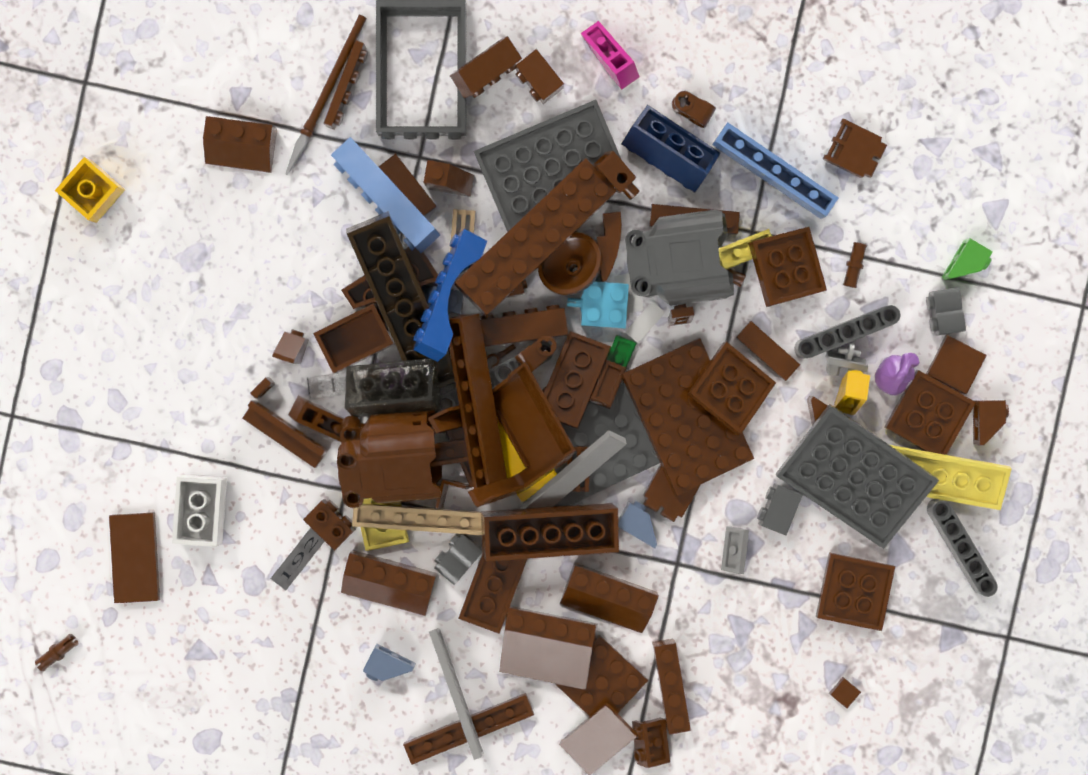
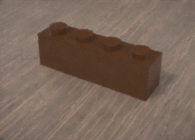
M559 305L546 306V311L539 312L537 308L524 309L525 314L516 315V311L503 312V317L494 318V314H489L486 318L482 315L480 317L485 347L536 340L543 336L557 337L568 335L565 308H560Z
M674 638L652 642L668 733L670 735L691 731L676 642Z

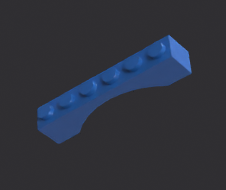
M466 229L452 237L449 244L452 247L451 251L446 254L443 260L444 270L440 271L435 283L438 285L428 299V302L431 304L429 309H426L422 315L421 321L423 325L414 336L413 340L416 341L413 350L437 362L446 355L453 337L448 317V299L451 288L459 274L468 270L482 257L487 240Z

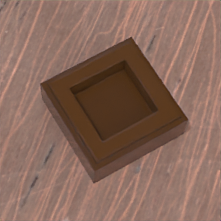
M265 377L250 394L255 399L262 398L275 385V382L270 377Z
M844 677L829 692L833 698L847 709L861 693L859 689Z

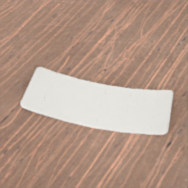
M651 302L626 330V334L639 343L665 312L657 304Z

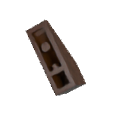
M298 395L288 415L295 422L341 442L340 430L341 422L344 418Z

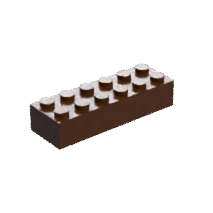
M613 503L481 511L482 555L486 562L619 552L618 508Z

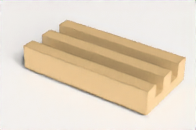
M453 209L451 239L457 231L458 215H462L460 232L465 229L466 215H469V231L474 233L476 211Z

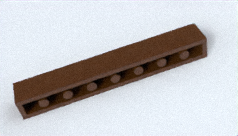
M479 313L462 314L449 318L453 333L449 348L474 489L507 478Z

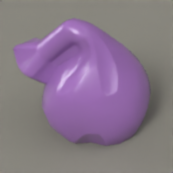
M904 353L902 356L891 355L885 358L874 375L878 388L889 395H898L905 391L914 379L915 369L913 367L918 366L920 363L918 356L915 353Z

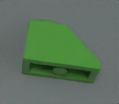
M971 238L963 240L941 278L948 280L985 270L992 261L990 256L993 251Z

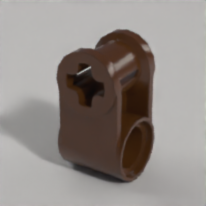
M688 91L679 92L672 100V108L676 113L701 128H706L716 110L714 105ZM682 98L686 99L684 107L680 106L681 102L679 100Z
M543 336L531 346L526 347L514 358L520 365L526 361L531 372H533L547 358L554 354L557 349V343L554 338ZM543 340L552 342L550 346L552 350L550 352L548 350L542 351L541 347L543 344L541 342Z

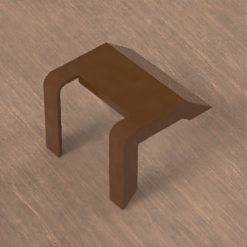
M526 361L512 371L492 391L496 415L522 463L527 468L512 477L468 491L476 507L527 490L566 463L576 451ZM459 405L446 408L428 419L436 434L463 427Z

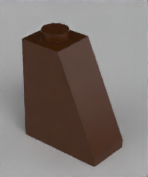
M427 160L423 183L429 190L471 197L475 175L451 164Z

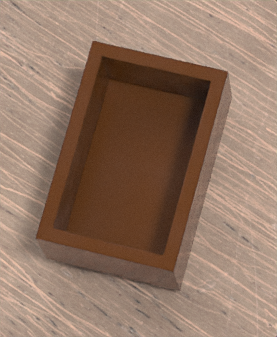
M374 303L313 333L333 374H337L395 345L389 329L377 305Z

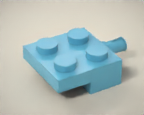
M594 281L588 288L583 290L581 299L568 297L567 302L576 303H567V307H580L582 313L581 326L626 329L629 284Z

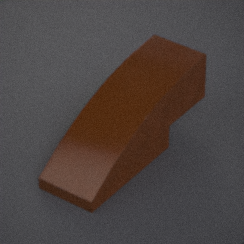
M621 211L603 213L602 215L604 236L596 238V243L602 253L601 282L607 281L618 255L622 228Z

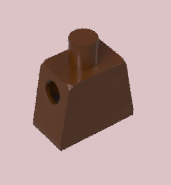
M614 151L605 152L593 164L617 190L616 193L623 192L631 200L640 192L632 183L636 176ZM618 174H620L622 177L620 183L617 181Z

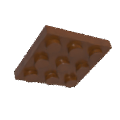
M810 227L748 243L766 307L827 291Z
M726 341L722 343L687 395L736 435H741L776 382Z
M916 370L912 383L902 394L884 428L927 452L947 455L976 402L920 370Z
M829 552L816 618L882 631L896 566Z
M599 634L595 639L586 690L560 684L555 685L585 713L591 716L606 702L619 713L648 682V679Z

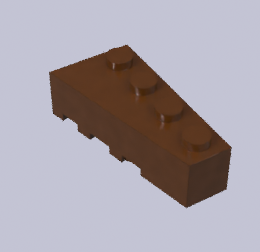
M409 247L405 248L420 286L435 282L438 273L424 251L420 253L416 248L413 250ZM365 275L341 289L353 309L376 302Z

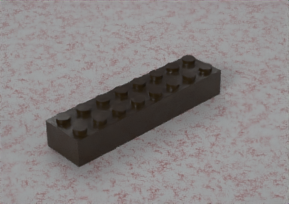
M389 211L346 228L348 239L418 397L454 383V371L448 350L446 355L438 362L413 350L416 341L413 340L417 330L422 328L423 322L421 318L424 311L429 309V304Z

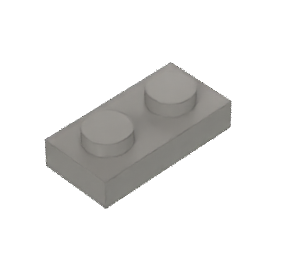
M726 526L721 570L744 574L749 530Z

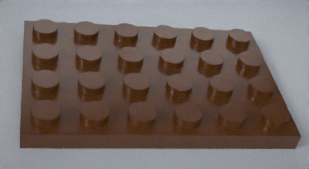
M701 338L621 374L675 496L754 459L743 433L736 435L687 395L710 362Z

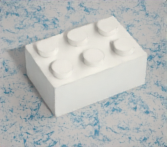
M180 475L176 477L172 544L217 547L222 544L227 478Z

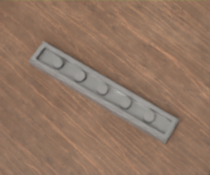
M608 430L520 506L521 509L553 507L627 444L626 439Z
M437 628L429 631L471 754L473 759L476 760L481 758L484 752L441 630Z

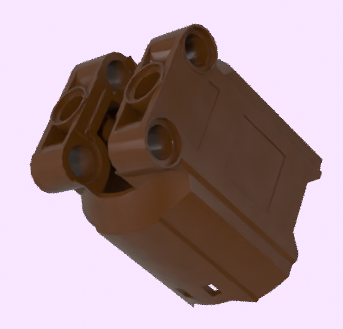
M434 410L371 415L365 423H361L360 419L355 416H347L342 420L337 468L343 502L346 506L357 508L362 505L364 499L372 498L376 503L442 498L440 488L436 486L443 478L442 465L430 467V463L436 458L434 430L431 428L432 425L428 420L429 417L436 414Z

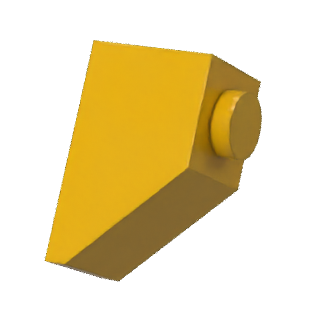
M848 370L842 378L833 406L842 413L855 415L867 401L870 375L863 374V372L858 370Z

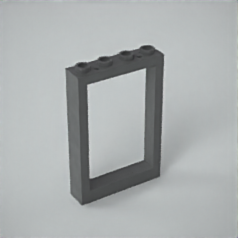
M376 0L377 135L387 140L395 139V136H404V139L408 140L417 139V136H426V139L430 140L439 139V136H448V139L459 140L461 136H466V98L464 99L458 88L457 126H387V17H457L458 70L466 64V0Z

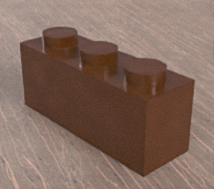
M506 36L452 73L450 77L464 99L471 95L473 98H476L485 91L483 87L488 83L492 86L501 80L500 75L502 73L509 74L515 70L516 63L522 60V57L510 38Z

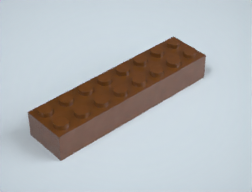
M585 158L455 281V286L486 318L613 197L617 190Z

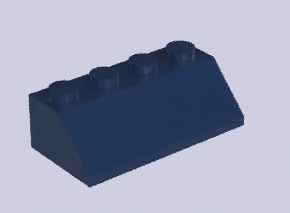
M648 104L621 143L630 152L635 153L648 164L655 166L664 172L666 176L673 178L682 184L683 187L690 189L694 193L698 190L721 154Z

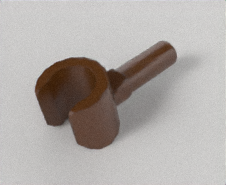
M512 344L499 353L488 355L487 359L491 356L497 358V363L491 367L499 365L505 355L516 349L515 345Z

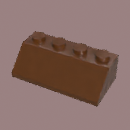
M352 550L349 553L343 574L341 593L426 616L437 573Z
M574 562L559 604L643 633L653 614L659 595L654 590Z

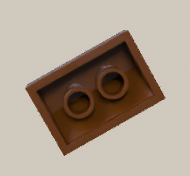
M206 116L203 132L205 164L272 173L277 129L269 124Z

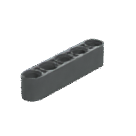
M893 305L883 306L800 339L794 346L795 354L804 359L812 358L892 326L900 320V310ZM886 310L892 312V319L889 322L884 318ZM865 318H869L872 321V327L869 330L863 326ZM845 326L850 327L852 331L849 338L844 337L842 333ZM825 334L831 337L829 346H825L822 343V337ZM805 342L811 346V351L807 355L801 351V346Z
M931 500L927 505L928 515L972 589L985 597L993 596L998 589L997 582L952 506L944 500ZM942 504L943 512L937 515L935 512L936 506ZM953 523L955 529L951 534H948L947 526ZM965 542V550L959 553V544ZM973 561H976L977 568L971 572L969 566ZM987 580L988 587L985 590H981V583Z

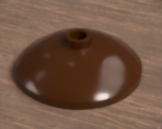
M575 232L538 267L539 277L542 283L553 293L573 295L582 292L596 280L602 266L601 250L590 236Z

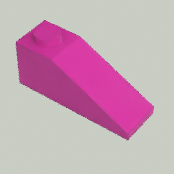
M599 21L581 33L583 39L621 90L640 77L634 61Z

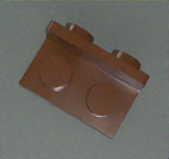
M660 717L644 722L632 721V728L638 733L634 739V758L636 763L645 768L670 763L666 719Z

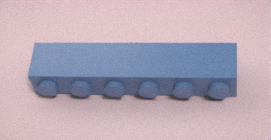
M728 122L712 144L820 219L828 215L839 199Z
M351 137L331 154L336 160L333 165L342 174L345 171L349 174L350 177L347 180L355 189L360 186L364 191L361 195L369 204L374 202L378 206L375 211L379 215L389 211L398 235L401 232L406 238L403 241L411 250L416 248L422 253L440 236V233Z

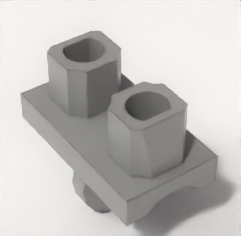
M851 342L848 343L846 348L839 346L838 353L827 351L825 355L827 374L839 376L841 367L848 368L849 371L867 372L868 365H866V359L860 358L861 351L854 350L855 345Z

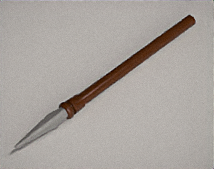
M358 15L311 115L303 126L304 129L300 130L301 135L295 143L285 175L289 174L306 148L309 138L313 136L312 132L315 130L318 118L367 19L363 15Z

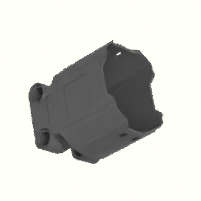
M708 210L659 217L648 231H630L626 236L625 242L627 268L632 292L647 298L658 295L670 306L722 300L733 296V274L720 265L718 249L723 247L722 244L728 237L725 214L719 210ZM643 238L642 244L638 246L639 239ZM645 282H647V283H648V288H647V290L644 292V291H643V285H644Z

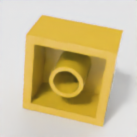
M83 157L54 191L87 220L97 223L123 194L125 189L96 163Z

